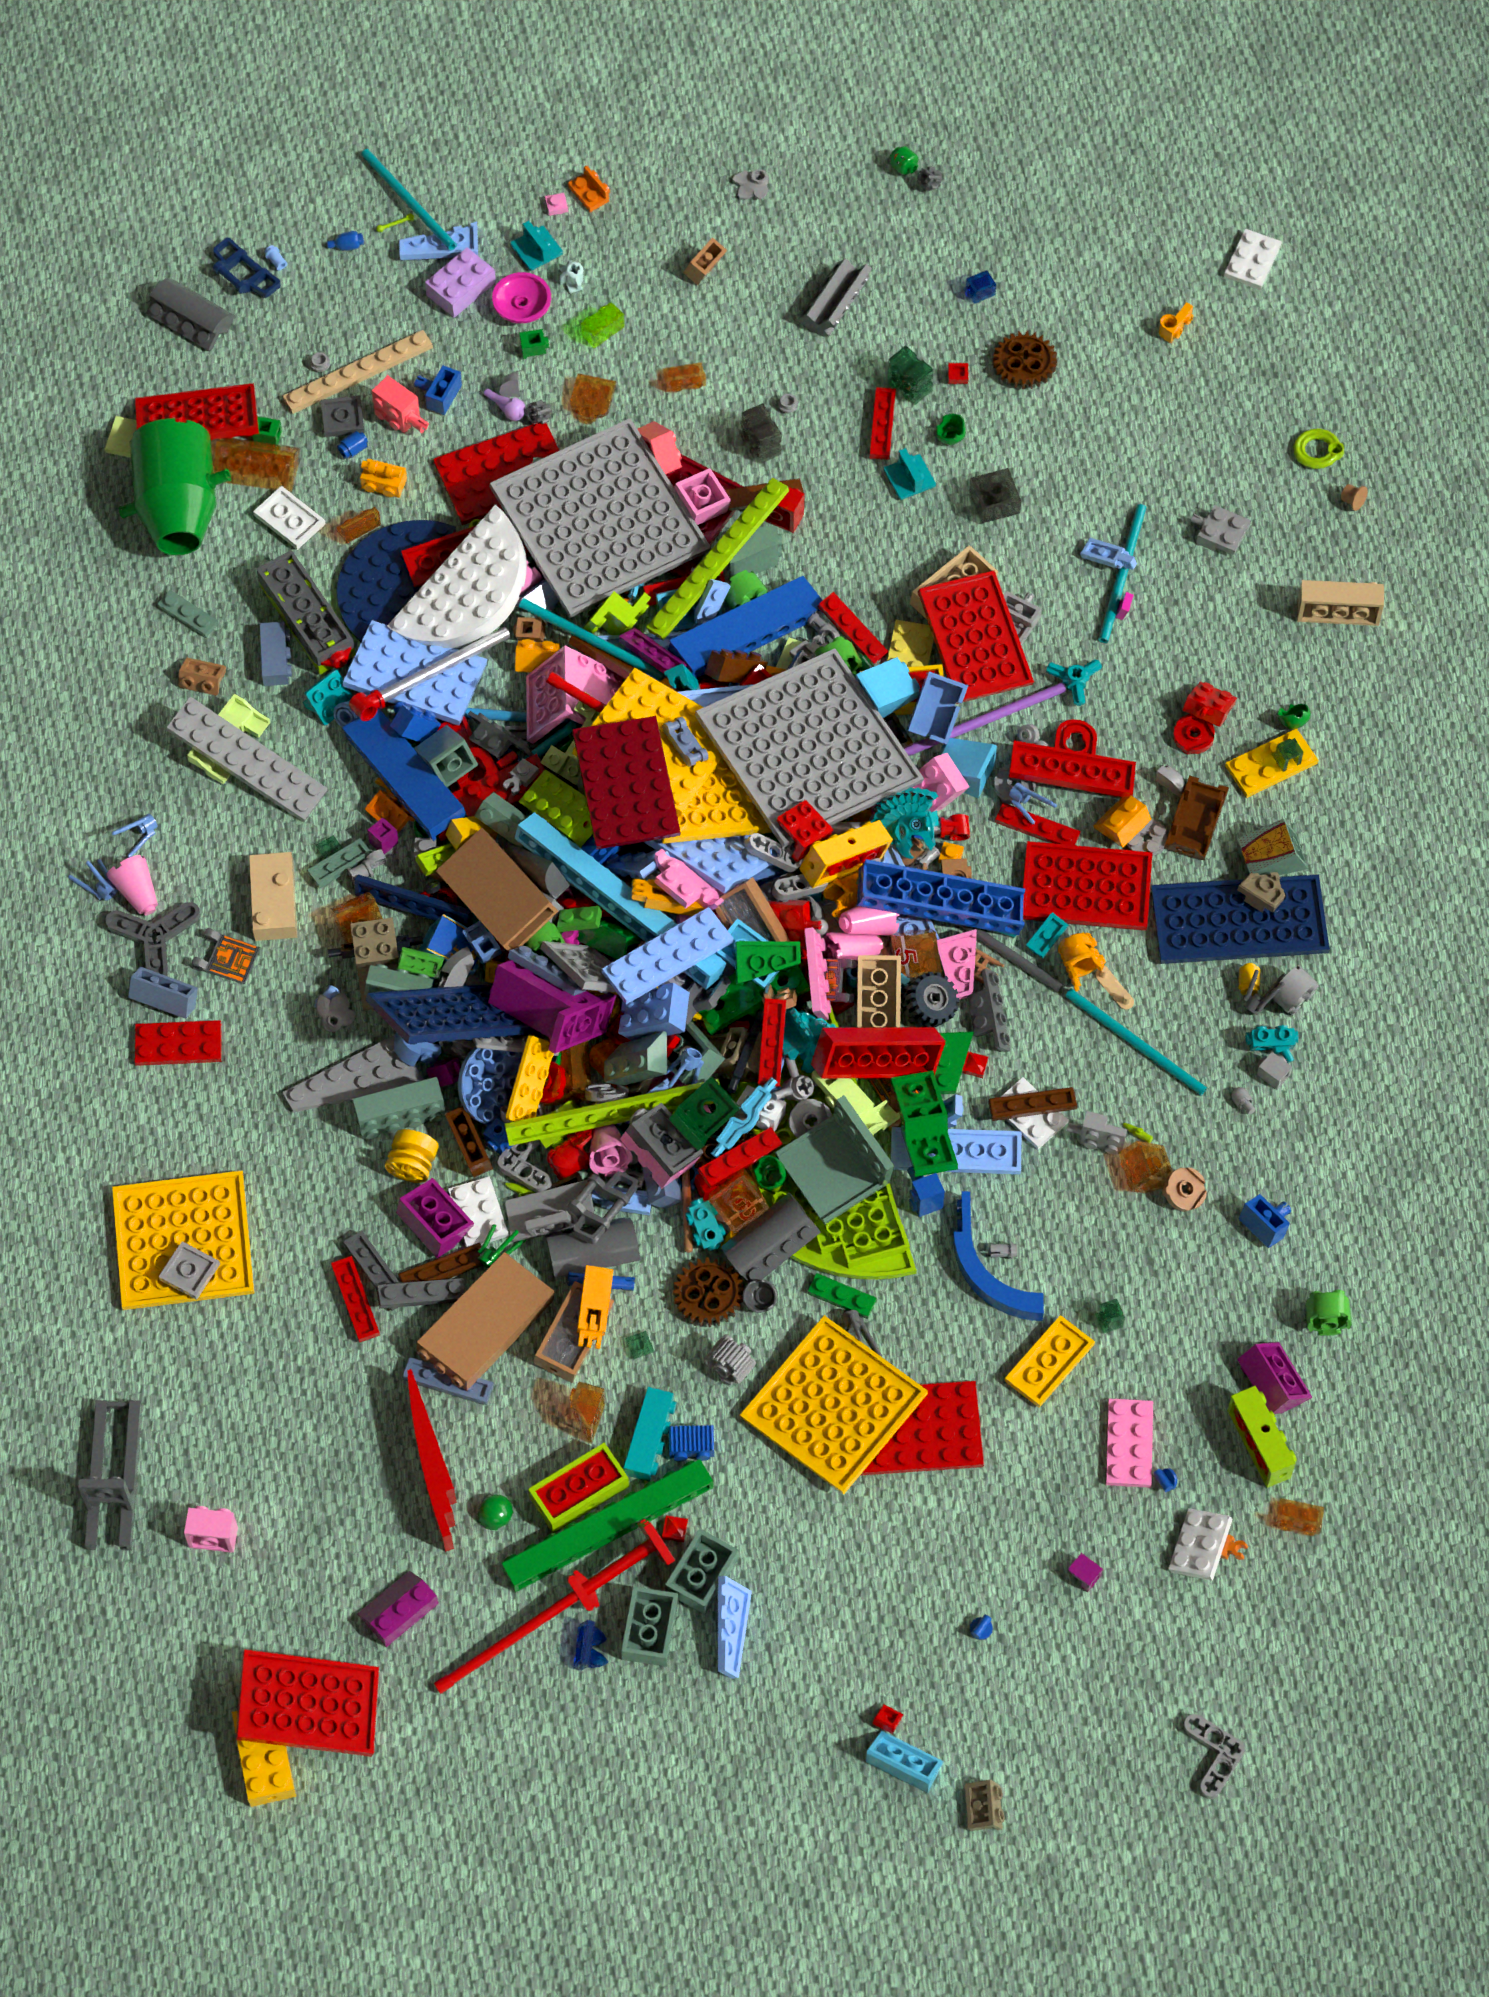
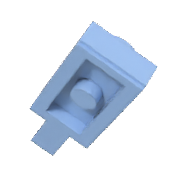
M1089 538L1080 553L1084 559L1113 568L1121 569L1123 566L1126 569L1134 570L1137 565L1135 557L1131 556L1123 547Z
M710 579L694 611L695 623L692 628L716 617L731 587L728 583Z
M612 1187L624 1194L628 1191L627 1188ZM593 1189V1203L602 1204V1208L610 1209L614 1202L601 1197ZM636 1190L629 1203L622 1207L620 1211L650 1216L651 1204H649L647 1191Z

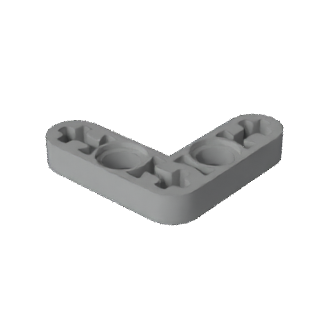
M754 833L745 840V848L749 853L785 871L793 872L802 864L803 859L798 862L793 857L791 860L789 859L795 850L792 844L783 848L780 843L759 833ZM770 848L777 852V857L771 855Z
M800 874L777 880L771 892L777 900L784 901L822 892L828 883L812 889L804 875ZM796 882L803 883L805 889L798 888Z
M540 1140L521 1143L527 1145L524 1151L516 1150L520 1144L513 1145L511 1149L506 1148L498 1158V1165L502 1173L535 1193L551 1189L552 1183L549 1175L525 1161L540 1144ZM522 1170H530V1174L528 1176H519V1173ZM536 1180L539 1181V1182H541V1183L545 1181V1184H544V1185H543V1184H539V1185H538L537 1182H536Z
M1191 1714L1184 1722L1185 1733L1218 1753L1200 1785L1201 1795L1207 1799H1214L1220 1794L1242 1759L1245 1746L1239 1739L1200 1715ZM1197 1721L1198 1727L1204 1730L1205 1726L1208 1727L1204 1737L1200 1736L1202 1731L1198 1728L1191 1730L1189 1722L1194 1723ZM1215 1732L1219 1734L1221 1740L1219 1743L1213 1744L1208 1740V1734ZM1225 1738L1228 1740L1226 1745L1229 1747L1238 1746L1237 1751L1239 1754L1236 1752L1234 1755L1230 1754V1748L1224 1746V1749L1220 1748ZM1220 1763L1226 1764L1229 1772L1221 1775L1216 1771V1766ZM1215 1777L1218 1779L1214 1786L1216 1792L1212 1790L1209 1793L1206 1791L1207 1787L1205 1784L1210 1785Z

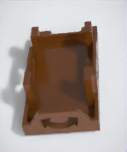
M1189 775L1164 849L1205 861L1229 787L1219 784L1217 788L1201 783L1199 778Z

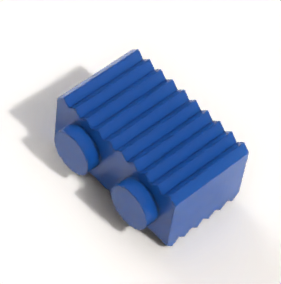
M713 1425L670 1426V1458H674L675 1461H686L688 1458L706 1461L710 1457H714Z

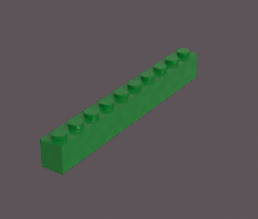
M701 1459L697 1461L691 1460L685 1463L682 1469L666 1473L663 1479L647 1483L642 1490L626 1494L623 1500L607 1504L604 1510L588 1514L584 1517L583 1521L577 1524L574 1522L567 1525L564 1531L548 1535L543 1542L537 1545L534 1543L527 1546L524 1552L508 1556L502 1563V1570L516 1593L639 1528L637 1523L645 1519L650 1522L713 1489V1480Z

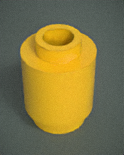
M1246 963L1239 968L1238 988L1244 996L1248 991L1255 970H1258L1259 973L1251 995L1253 996L1255 993H1258L1260 989V968L1253 963Z

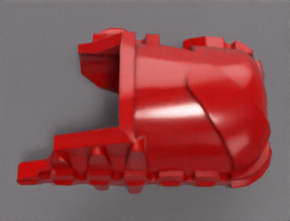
M595 1128L574 1132L571 1135L568 1134L567 1141L565 1140L561 1145L548 1152L547 1161L559 1180L571 1176L581 1169L586 1171L590 1168L589 1153L585 1152L583 1146L593 1138L591 1132Z

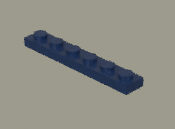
M359 874L355 878L356 896L435 921L444 914L466 927L472 925L470 909Z

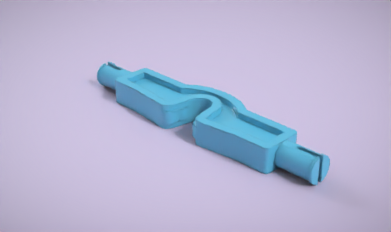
M770 1077L763 1087L758 1086L741 1105V1111L747 1115L746 1120L742 1121L736 1117H732L722 1133L716 1139L718 1145L710 1153L713 1157L718 1158L725 1149L730 1150L742 1134L749 1132L756 1125L759 1119V1112L772 1097L770 1091L778 1083L775 1079Z

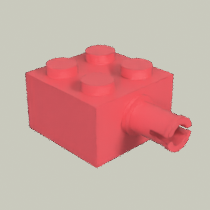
M387 375L372 390L375 415L379 419H385L389 422L394 430L399 429L405 433L413 426L420 433H423V429L426 430L428 428L429 422L420 417L418 396Z
M655 421L637 428L665 474L682 467L680 462L681 454L676 448V437L672 430Z

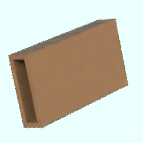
M483 828L474 833L462 847L458 848L436 870L508 952L523 946L559 912Z
M504 1252L417 1341V1354L424 1361L428 1360L434 1364L435 1369L440 1374L445 1373L449 1376L455 1386L462 1387L468 1391L477 1379L494 1364L554 1301V1290Z

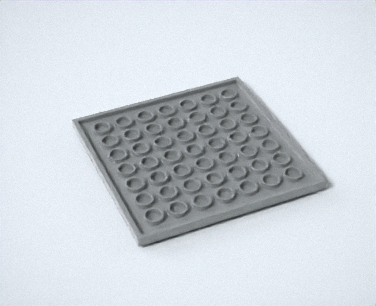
M631 418L491 482L489 486L569 618L604 602L614 591L619 595L711 550L708 541Z
M832 649L697 710L695 713V717L783 848L795 843V841L778 824L776 819L804 800H807L831 826L876 805L883 798H888L897 792L901 793L910 787L912 788L922 783L924 780L836 649Z

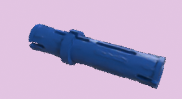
M569 1272L567 1279L569 1282L567 1285L572 1286L575 1281L583 1285L584 1273ZM613 1276L611 1289L633 1291L635 1284L633 1281L635 1278Z

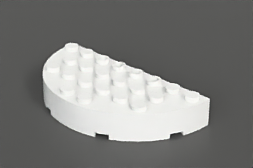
M495 505L387 625L389 629L410 641L420 642L426 646L434 645L442 646V648L457 649L472 644L473 641L482 636L489 635L507 619L519 600L521 588L524 587L527 562L524 545L520 536L500 508Z

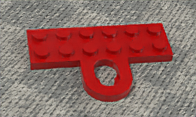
M1070 719L1058 726L1054 747L1014 740L1009 777L1126 797L1133 796L1136 762L1096 755L1097 733L1095 729L1085 721ZM1072 733L1082 735V740L1085 743L1083 750L1073 751L1067 747L1066 740L1070 738Z
M472 747L469 749L479 767L486 771V775L481 780L471 781L468 779L469 772L457 780L460 790L452 794L464 807L467 817L475 816L483 800L493 792L516 807L520 805L518 801L543 773L545 768L537 754L526 758V761L539 768L540 773L527 787L521 785L519 793L514 796L511 792L514 786L509 787L506 791L504 790L503 783L511 778L510 772L518 763L499 771L491 755L486 750ZM447 829L437 835L440 841L448 839L446 836Z

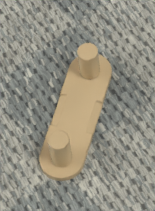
M1104 966L1102 971L1097 970V980L1116 1003L1125 1010L1132 1008L1134 999L1118 982L1108 967Z

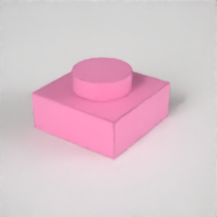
M564 193L545 196L549 216L568 212Z

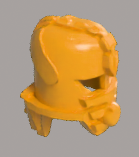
M858 872L849 874L843 879L833 880L823 892L824 897L835 901L837 908L831 913L833 917L840 918L843 912L857 906L858 885H856Z
M1087 932L1076 933L1063 938L1058 946V953L1063 960V964L1069 973V978L1076 992L1082 986L1078 977L1085 976L1096 969L1102 971L1106 963L1104 956L1100 955L1098 950L1094 948L1097 946L1095 938Z

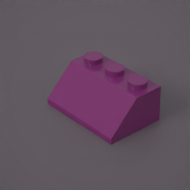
M434 1178L399 1198L396 1210L397 1215L436 1258L453 1249L474 1226V1222Z
M1279 1342L1255 1344L1237 1359L1241 1365V1370L1251 1381L1252 1387L1256 1385L1258 1391L1263 1392L1266 1398L1265 1405L1274 1414H1282L1313 1398Z
M409 1570L357 1613V1615L385 1647H388L439 1603L437 1595L424 1580Z

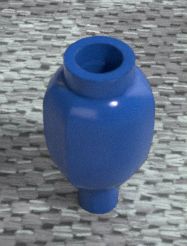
M356 231L344 232L339 234L335 240L327 241L328 248L337 247L341 251L358 249L360 245H364V238L362 233H357Z

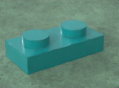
M1052 912L1026 944V947L1043 959L1069 925Z

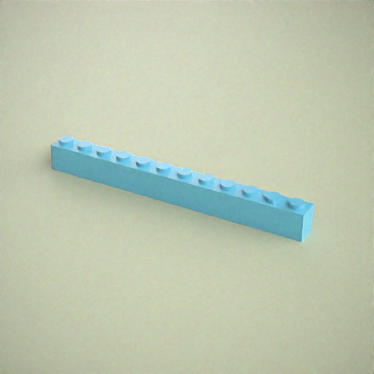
M535 812L518 824L514 839L532 853L552 861L566 880L646 943L678 925L660 910L644 908V902L633 900L632 888ZM712 954L683 972L707 989L722 977L726 962L720 956Z

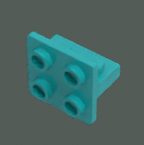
M529 220L522 224L523 236L511 241L512 248L530 271L563 255V250L543 225L540 227L533 226Z
M906 448L898 451V462L884 467V472L900 500L936 487V482L921 455H909Z
M335 669L304 693L307 699L302 702L306 709L316 712L323 725H327L335 719L333 712L336 705L341 702H350L353 697L349 688L343 687L344 680L338 670Z

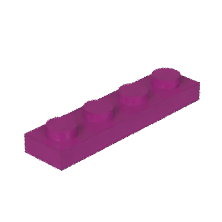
M636 628L619 636V643L663 674L664 671L682 663L687 668L685 662Z

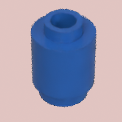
M355 431L341 440L337 448L345 459L352 458L367 448L366 443L368 439L364 433Z

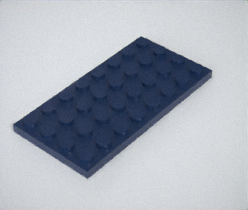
M1319 874L1280 877V884L1284 890L1285 897L1274 912L1266 908L1261 912L1244 901L1246 895L1238 891V887L1244 879L1152 885L1151 894L1160 964L1329 953L1330 947Z
M493 984L367 993L366 1002L406 1043L412 1045L422 1042H451L459 1039L472 1040L473 1038L488 1039L496 1036L508 1037L509 1035L542 1034L488 1003L490 989Z

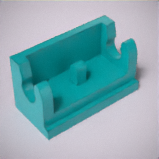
M683 663L664 671L670 685L673 688H677L680 692L701 690L698 680Z

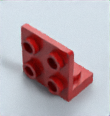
M807 800L802 801L776 819L778 824L796 842L794 845L795 850L792 854L796 862L808 854L810 846L814 842L828 840L834 830Z

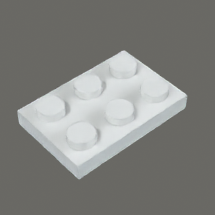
M1245 229L1224 277L1261 290L1279 252L1282 241Z
M283 486L278 488L253 511L256 518L297 550L325 525V520Z
M1022 1077L1001 1097L1038 1091ZM1061 1112L1005 1119L1017 1131H1022V1136L1037 1150L1068 1124L1069 1121Z
M490 1176L448 1189L450 1197L474 1222V1226L463 1237L466 1247L477 1243L482 1245L493 1224L496 1225V1229L490 1242L509 1237Z
M1188 1508L1169 1571L1175 1574L1213 1581L1232 1518L1228 1515Z

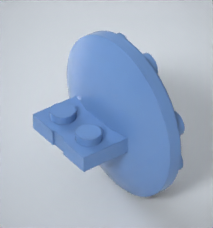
M476 1047L470 1051L460 1069L458 1092L465 1111L472 1119L484 1125L493 1123L496 1118L501 1120L500 1108L509 1105L523 1052Z

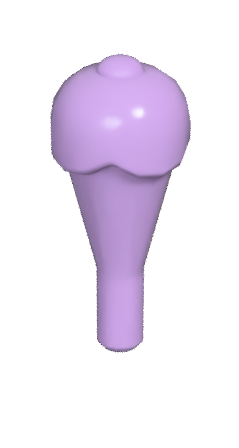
M490 389L484 391V396L494 401L505 413L507 419L518 421L524 416L526 406L522 400L516 397L508 398L498 395Z

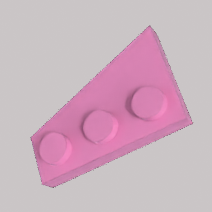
M976 929L936 940L945 976L948 977V982L952 981L954 983L953 988L954 990L957 989L958 994H956V997L959 1000L967 998L968 995L973 994Z

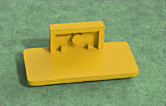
M531 1035L528 1036L506 1112V1119L515 1122L537 1116V1109L543 1095L542 1091L548 1077L549 1066L554 1056V1053L548 1050L549 1041Z

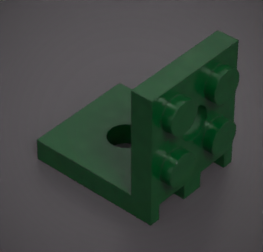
M710 1076L672 1111L668 1119L699 1151L705 1145L707 1139L738 1112L741 1107ZM712 1101L716 1105V1110L711 1113L705 1111L704 1103Z

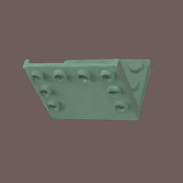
M845 1095L837 1099L833 1116L775 1152V1156L784 1164L787 1173L824 1225L889 1184L894 1168L893 1163Z

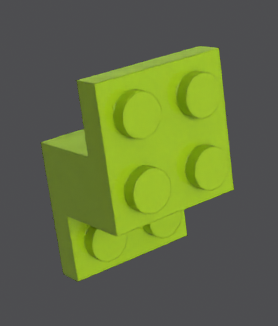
M614 591L600 605L582 629L594 634L598 628L602 627L611 635L624 634L634 626L640 615L647 610L649 605L646 603L651 597L644 593L631 606Z

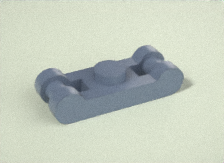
M683 717L676 718L674 722L668 721L662 724L664 733L688 767L695 765L697 761L703 762L708 760V752L700 746L687 727L686 720Z

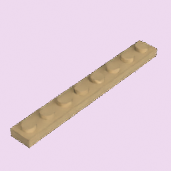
M421 330L283 395V400L291 413L294 414L322 399H326L432 349L433 344L424 330Z

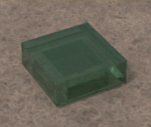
M334 835L316 844V849L324 860L343 849Z
M646 1331L625 1338L633 1360L654 1352Z

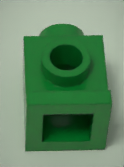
M543 329L519 332L523 359L546 354V348H550L548 336L544 337Z
M257 416L259 434H254L253 440L277 447L282 434L281 421Z

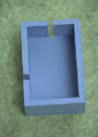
M927 672L906 731L922 737H926L929 734L928 739L947 745L960 707L955 706L956 702H963L968 685L932 672Z
M669 983L650 990L628 1004L622 1001L621 1012L624 1015L620 1016L618 1033L629 1040H635L663 1031L667 1032V1036L685 1032L690 992L675 983Z

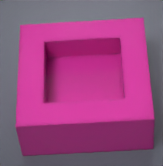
M1128 592L1124 594L1120 600L1115 618L1124 619L1129 612L1133 594Z

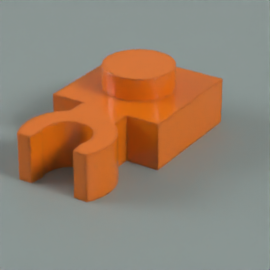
M1227 1535L1220 1558L1228 1560L1229 1555L1233 1554L1236 1559L1243 1560V1554L1237 1551L1240 1548L1248 1549V1545L1242 1540L1235 1541L1232 1535Z

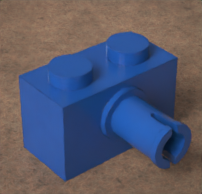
M442 365L434 381L420 375L417 376L414 387L427 391L425 395L427 409L445 416L462 386L461 372Z
M402 701L394 706V712L397 714L390 726L402 737L422 743L436 733L441 726V723L435 719L436 715L431 711L425 710L423 712L413 705L408 707Z
M912 1166L909 1167L907 1172L912 1180V1189L909 1191L911 1197L909 1204L912 1211H916L918 1216L921 1217L943 1209L945 1191L937 1173L926 1177L924 1175L915 1177Z
M1259 1194L1245 1203L1238 1219L1269 1249L1284 1238L1290 1222L1284 1217L1291 1213V1208L1289 1204L1283 1208L1287 1204L1284 1201L1273 1207Z

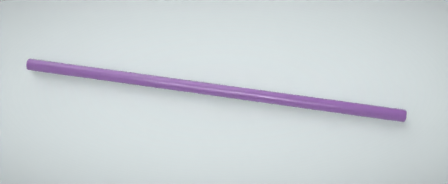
M1061 682L954 726L950 738H955L1066 692V687ZM927 737L913 743L912 746L904 750L908 756H911L940 743Z

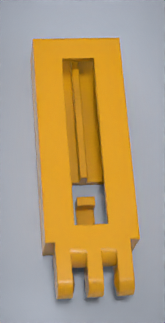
M634 879L632 881V899L644 902V908L687 916H694L705 909L696 901L687 908L683 907L659 887L655 880Z
M586 1265L577 1332L579 1333L578 1346L580 1347L583 1346L584 1339H588L587 1348H591L592 1340H596L595 1349H600L602 1336L606 1332L614 1269ZM589 1309H593V1311L599 1310L597 1324H595L596 1315L593 1314L590 1316V1323H587Z

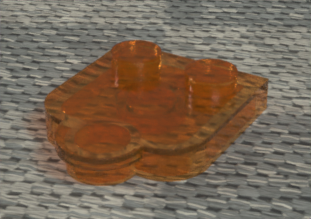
M577 374L570 406L572 411L577 413L581 423L591 424L597 418L605 417L609 413L617 385L616 381Z

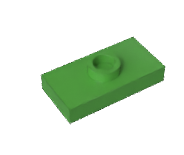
M402 947L397 969L425 974L439 979L444 957Z

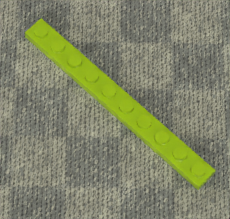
M773 477L646 626L648 632L664 641L704 593L710 579L715 580L786 496L789 492L788 486Z
M704 1082L505 1123L509 1146L630 1121V1117L639 1109L652 1110L660 1103H663L669 1112H672ZM707 1101L704 1105L712 1104L713 1102Z

